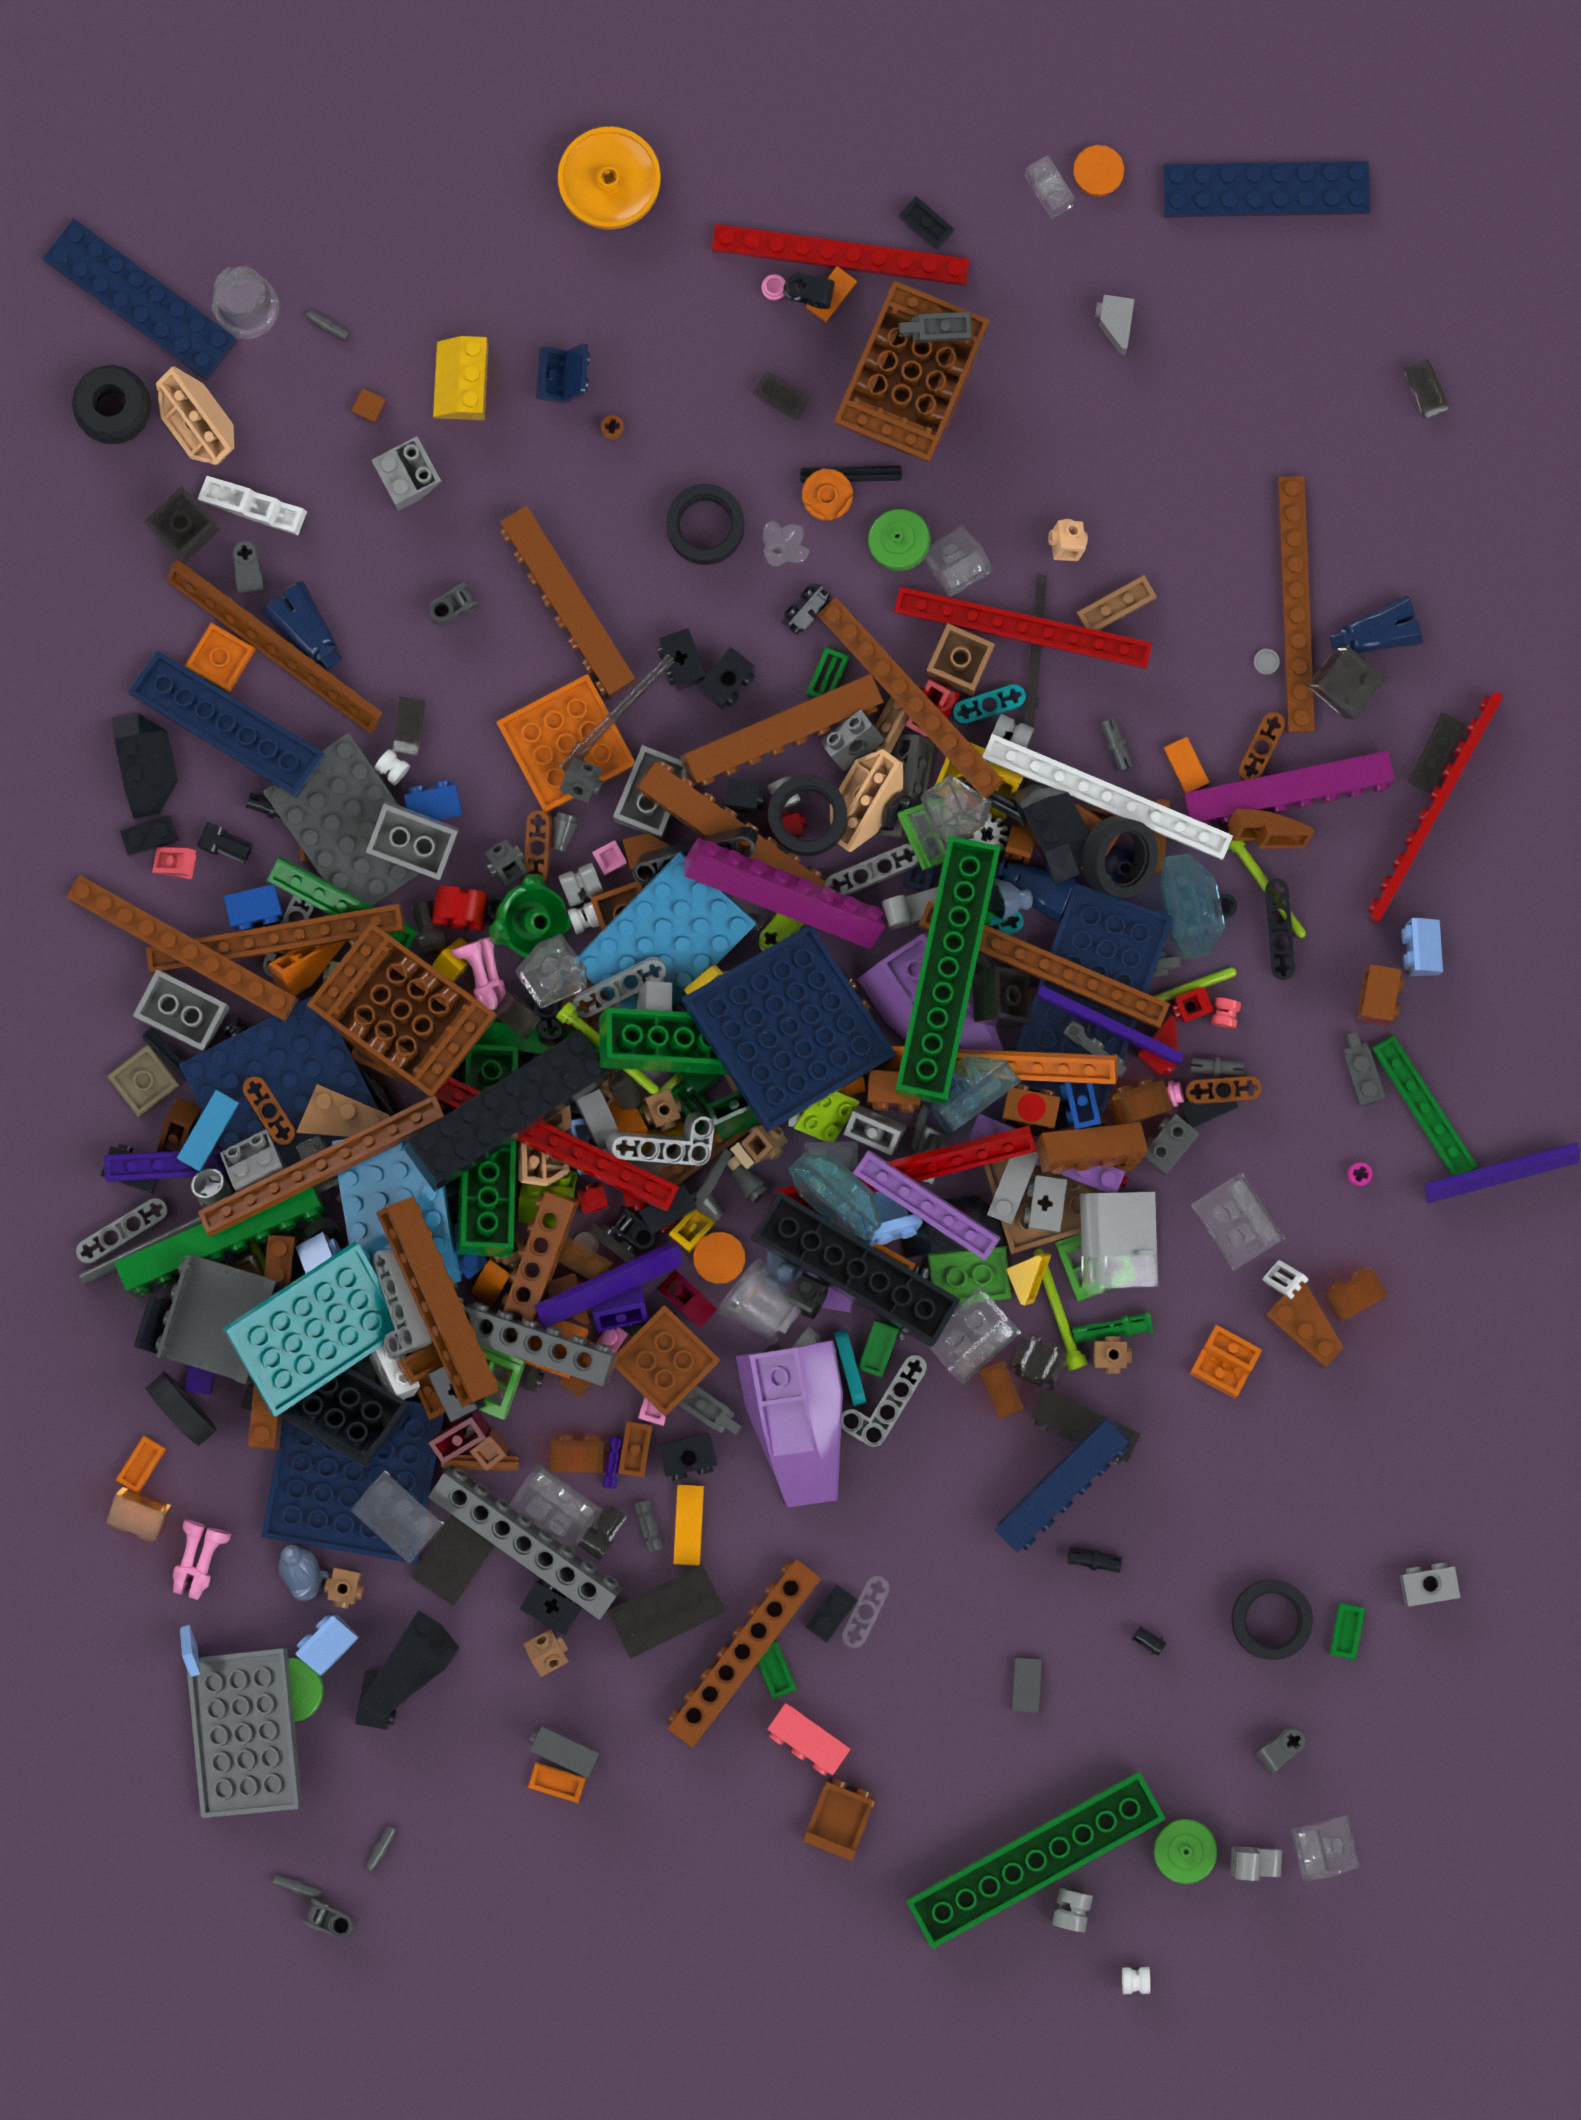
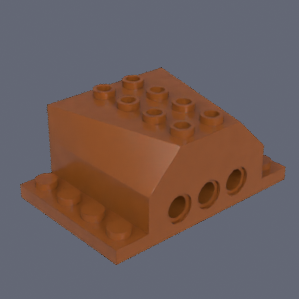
M893 281L834 419V424L930 464L936 447L940 445L966 388L990 320L971 312L972 340L919 342L913 341V337H899V323L912 322V317H917L919 314L970 311Z
M372 922L307 1004L308 1008L329 1022L332 1029L355 1049L397 1080L413 1089L417 1087L429 1097H433V1095H436L497 1017L496 1013Z

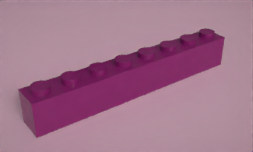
M1384 751L1187 792L1183 795V802L1188 817L1212 826L1211 823L1217 821L1227 824L1236 808L1261 811L1272 810V813L1277 814L1288 811L1287 807L1297 805L1298 808H1306L1312 806L1313 801L1323 799V803H1330L1339 800L1338 796L1348 794L1349 798L1364 795L1365 790L1374 789V793L1389 790V785H1392L1395 779L1389 752Z
M698 838L684 860V877L871 949L885 929L884 911L878 907L860 902L854 897L837 893L831 888L819 886L806 878H799L789 874L783 869H776L764 864L760 860L748 858L737 851L718 846L712 841Z

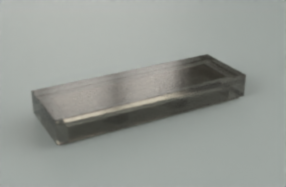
M1441 712L1407 783L1425 792L1432 793L1465 723Z

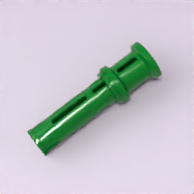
M1149 1310L1145 1311V1314L1135 1316L1125 1314L1120 1320L1072 1327L1075 1344L1103 1339L1109 1336L1124 1335L1127 1338H1131L1133 1334L1144 1332L1154 1334Z

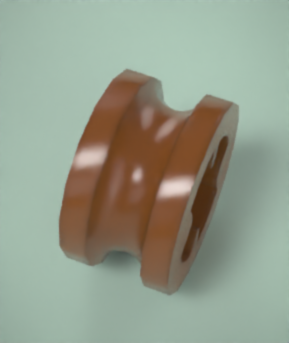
M608 415L602 420L601 431L605 438L617 440L623 435L624 424L620 417ZM611 422H616V426L619 425L620 428L615 429V433L611 434L609 429H605L606 426H610Z

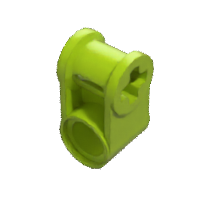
M777 913L760 934V949L765 951L774 945L772 943L769 945L765 944L766 936L769 938L775 936V944L798 932L805 923Z

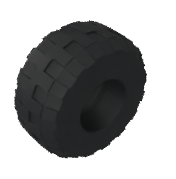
M115 365L98 366L81 377L79 383L76 384L72 398L73 414L80 428L94 440L104 444H121L132 440L143 431L150 418L151 401L148 390L142 380L125 367ZM119 393L125 396L126 402L119 414L106 417L98 413L99 401L105 395Z

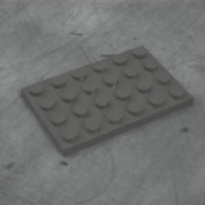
M347 733L322 750L326 758L298 798H295L274 784L264 790L263 793L325 881L374 906L421 873L366 853L385 801L396 805L398 803L351 735Z
M281 1648L199 1657L200 1674L191 1677L187 1670L201 1818L303 1808L288 1649Z

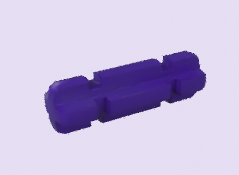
M611 1437L609 1439L608 1447L610 1452H607L604 1470L606 1476H603L602 1482L604 1488L615 1489L617 1486L618 1478H616V1474L619 1471L620 1449L622 1450L623 1446L622 1438Z

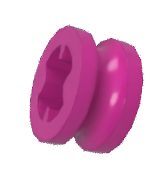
M1359 1162L1350 1166L1347 1175L1352 1184L1363 1186L1370 1182L1373 1173L1369 1165ZM1363 1167L1365 1169L1363 1173L1367 1172L1366 1179L1355 1180L1357 1176H1353L1354 1170H1359Z

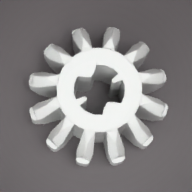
M988 814L987 820L984 822L983 817L978 815V824L973 821L969 822L968 825L973 830H966L964 834L967 837H971L969 840L1001 846L1000 851H1004L1005 847L1000 842H1008L1009 837L1001 835L1008 830L1007 826L998 828L1002 821L1001 818H997L993 823L991 822L992 814ZM984 831L986 834L987 831H990L992 833V840L989 841L987 839L986 842L983 841L981 832Z

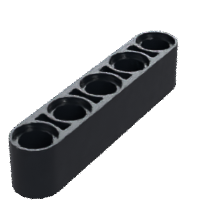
M746 826L700 839L712 841L718 846L750 857L754 853L758 834L753 828ZM697 839L640 855L633 870V877L640 884H648L668 864L666 859H673L680 851L687 856ZM745 839L749 841L750 845H742L739 840ZM641 866H648L652 871H644Z

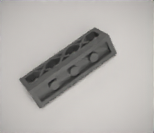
M901 734L893 748L892 755L903 762L905 773L901 793L912 797V804L909 807L911 808L925 803L935 744L931 739L921 735ZM904 741H909V751L903 755ZM901 807L897 813L904 811L905 809ZM922 815L914 817L919 829ZM896 816L894 831H887L888 828L882 825L877 833L881 837L900 838L909 842L898 816Z

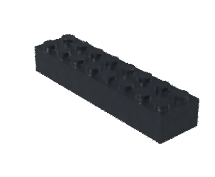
M579 1030L408 1139L404 1150L435 1192L606 1082L611 1071L609 1068H600V1056L582 1031Z
M780 1191L775 1195L750 1238L753 1242L808 1275L827 1283V1286L929 1347L936 1344L961 1301L959 1298Z

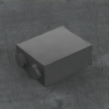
M545 1724L540 1729H534L528 1742L532 1745L530 1751L586 1778L591 1776L601 1754V1751Z

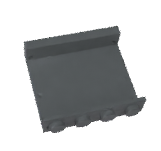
M186 1255V1258L182 1259L179 1265L178 1273L181 1275L178 1284L174 1285L171 1292V1299L173 1300L171 1308L164 1315L163 1325H165L163 1335H160L156 1342L155 1348L158 1351L156 1357L167 1358L226 1376L243 1384H252V1379L223 1328L280 1291L282 1282L198 1256Z

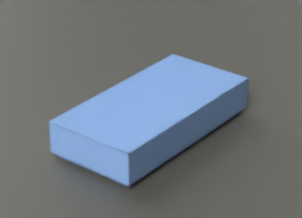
M187 1625L180 1629L181 1650L189 1676L193 1677L200 1674L198 1645L190 1625Z

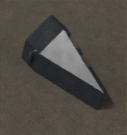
M418 1610L361 1701L360 1706L383 1719L417 1690L427 1685L435 1676L445 1671L458 1651L459 1646L442 1624Z

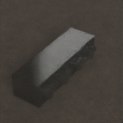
M1044 1389L1030 1418L1035 1420L1033 1425L1046 1431L1051 1427L1059 1431L1058 1437L1072 1443L1073 1439L1081 1442L1105 1417L1050 1390ZM1113 1421L1130 1437L1127 1444L1129 1449L1119 1459L1115 1456L1111 1460V1462L1120 1465L1121 1461L1128 1462L1140 1433Z

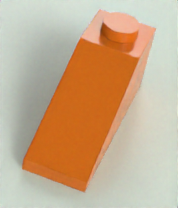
M346 941L291 950L272 961L268 965L275 985L293 996L301 994L302 991L313 985Z

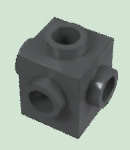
M574 757L565 773L559 791L588 803L592 795H598L602 787L603 781L599 778L603 769Z
M507 839L494 845L485 853L490 861L486 864L494 878L499 875L506 886L528 873L521 861L525 858L517 845L512 847Z

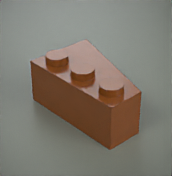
M1301 1281L1299 1285L1302 1288L1299 1291L1295 1289L1292 1291L1295 1295L1292 1299L1282 1295L1264 1317L1324 1369L1327 1368L1344 1347L1309 1287Z

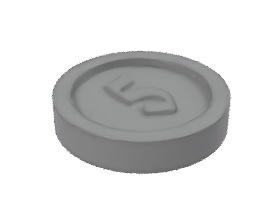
M1271 649L1260 650L1254 657V668L1262 675L1273 674L1280 664L1278 654Z
M581 1232L573 1240V1250L579 1257H592L598 1250V1239L590 1232Z

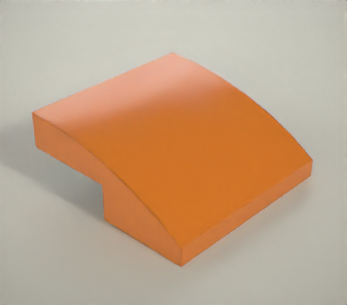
M1215 1325L1189 1374L1236 1399L1258 1360L1262 1349Z

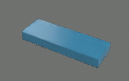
M215 1090L177 1159L201 1171L240 1103L219 1090Z

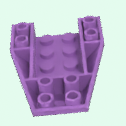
M929 931L921 934L881 960L857 979L885 1023L905 1041ZM974 971L958 1049L1003 1051ZM952 1077L951 1083L966 1096L990 1079Z
M834 1341L811 1343L800 1347L769 1352L760 1351L736 1355L745 1409L787 1507L838 1500L843 1390Z

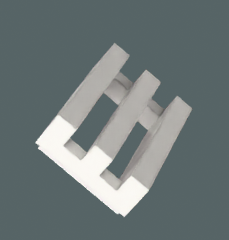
M1278 1260L1262 1280L1270 1287L1292 1299L1295 1296L1292 1291L1294 1289L1299 1291L1302 1288L1299 1283L1301 1281L1306 1283L1309 1279L1301 1272ZM1281 1268L1295 1278L1291 1280L1277 1271ZM1274 1276L1275 1278L1284 1282L1288 1286L1284 1287L1283 1285L1279 1284L1271 1278Z

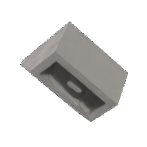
M417 436L372 459L374 468L397 511L421 500L441 483V479Z
M267 1129L220 1152L236 1192L286 1168Z

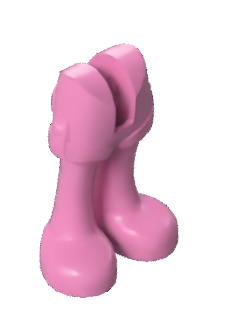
M490 936L452 949L451 953L454 958L466 959L472 967L476 986L473 991L476 999L492 1011L507 1006V992L504 981L499 979L493 951L494 944L491 942Z
M185 1519L182 1527L186 1533L187 1542L181 1564L176 1565L172 1575L174 1579L173 1593L182 1595L188 1584L189 1576L194 1579L189 1591V1598L198 1600L204 1589L208 1588L211 1580L208 1570L212 1555L218 1545L225 1544L230 1540L231 1533L217 1528H207L203 1549L197 1566L194 1567L196 1550L206 1525Z

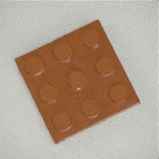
M664 1305L618 1352L615 1368L666 1417L721 1360Z

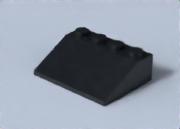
M348 1368L278 1416L365 1468L395 1436L409 1416V1403L352 1368Z

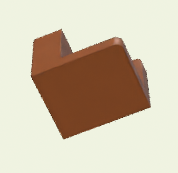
M491 1427L487 1438L471 1447L470 1453L488 1471L507 1456L509 1445L495 1428Z

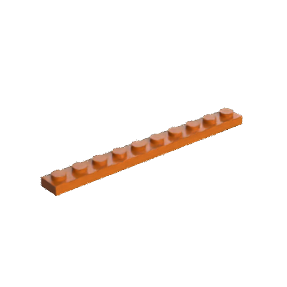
M891 1046L897 1055L874 1070L899 1072L904 1047ZM958 1049L952 1077L1116 1084L1117 1056Z

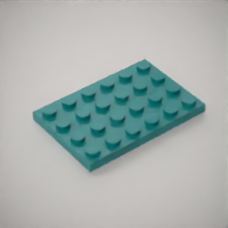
M355 1241L225 1326L223 1330L271 1415L276 1417L383 1346L385 1336L394 1331L395 1328L379 1279L361 1246Z

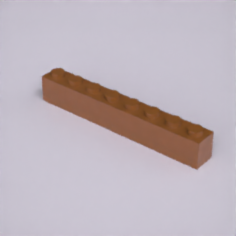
M527 505L500 521L503 529L499 532L506 544H513L516 549L513 555L520 566L525 564L530 571L526 575L533 587L539 586L543 594L540 597L547 609L552 607L557 614L554 617L555 622L561 631L566 629L569 633L570 638L567 640L574 652H581L584 657L581 663L588 674L593 672L598 679L594 683L601 695L607 694L612 699L635 685L636 678Z
M869 674L680 756L689 780L694 784L700 783V786L703 787L714 782V776L723 772L724 777L739 771L737 766L746 762L749 767L762 761L761 755L769 752L772 757L786 751L784 745L793 742L795 747L809 741L807 735L816 732L817 736L830 732L832 731L830 725L837 722L841 725L860 709L866 716L878 711L877 705L883 703V700L872 674Z
M663 761L651 763L634 788L702 837L746 826L753 828L756 833L759 830L747 821L743 824L736 819L737 814L730 808L724 806L722 809L716 805V799L709 793L703 791L701 794L693 788L695 784L686 777L678 778L672 773L674 769ZM758 834L754 853L748 858L760 860L766 865L776 869H783L789 874L799 878H806L812 883L823 887L825 881L820 878L822 874L811 866L805 868L799 863L801 859L789 851L784 853L778 848L780 844L768 836L764 839ZM745 839L739 840L742 845H750L749 841Z
M412 1196L376 1213L461 1407H465L498 1392L496 1377L489 1369L486 1362V1354L478 1344L475 1330L466 1317L465 1307L455 1292L454 1282L447 1274L443 1265V1257L437 1251L432 1240V1232L425 1224L420 1205Z
M268 1235L264 1277L282 1282L280 1288L282 1290L295 1281L298 1257L296 1246L299 1245V1241L295 1237ZM254 1385L248 1447L279 1450L282 1418L271 1415Z

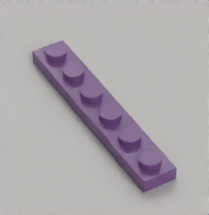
M978 1114L969 1139L975 1140L1016 1128ZM1033 1135L1034 1140H1035V1143H1036L1037 1140L1039 1139V1137H1036V1136ZM1038 1158L1035 1165L1041 1167ZM1101 1166L1091 1167L1085 1171L1070 1169L1059 1173L1061 1176L1104 1193H1117L1125 1174L1124 1171L1117 1168L1103 1169Z
M869 1150L853 1172V1174L985 1261L1000 1240L998 1235Z

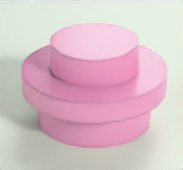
M776 274L767 276L762 282L763 295L773 301L783 298L785 296L783 293L785 279Z
M1173 1080L1168 1081V1087L1164 1088L1167 1102H1172L1174 1107L1179 1106V1103L1184 1102L1181 1083H1174Z

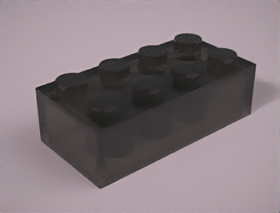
M704 1564L607 1612L631 1659L725 1613L726 1610Z

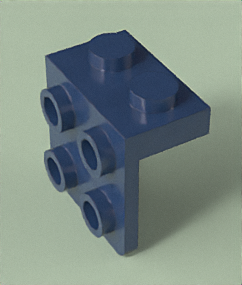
M582 343L567 351L544 346L539 348L536 399L565 404L584 395L589 384L588 377H586L587 366L590 362V352H588L587 344Z

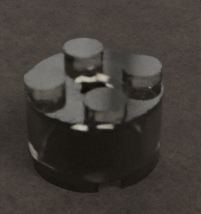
M1029 1334L1027 1338H1020L1007 1365V1369L1009 1371L1012 1368L1016 1369L1014 1375L1033 1385L1041 1387L1045 1383L1049 1384L1048 1390H1054L1068 1360L1065 1357L1067 1352L1058 1346L1053 1345L1050 1348L1042 1344L1043 1340L1032 1334Z

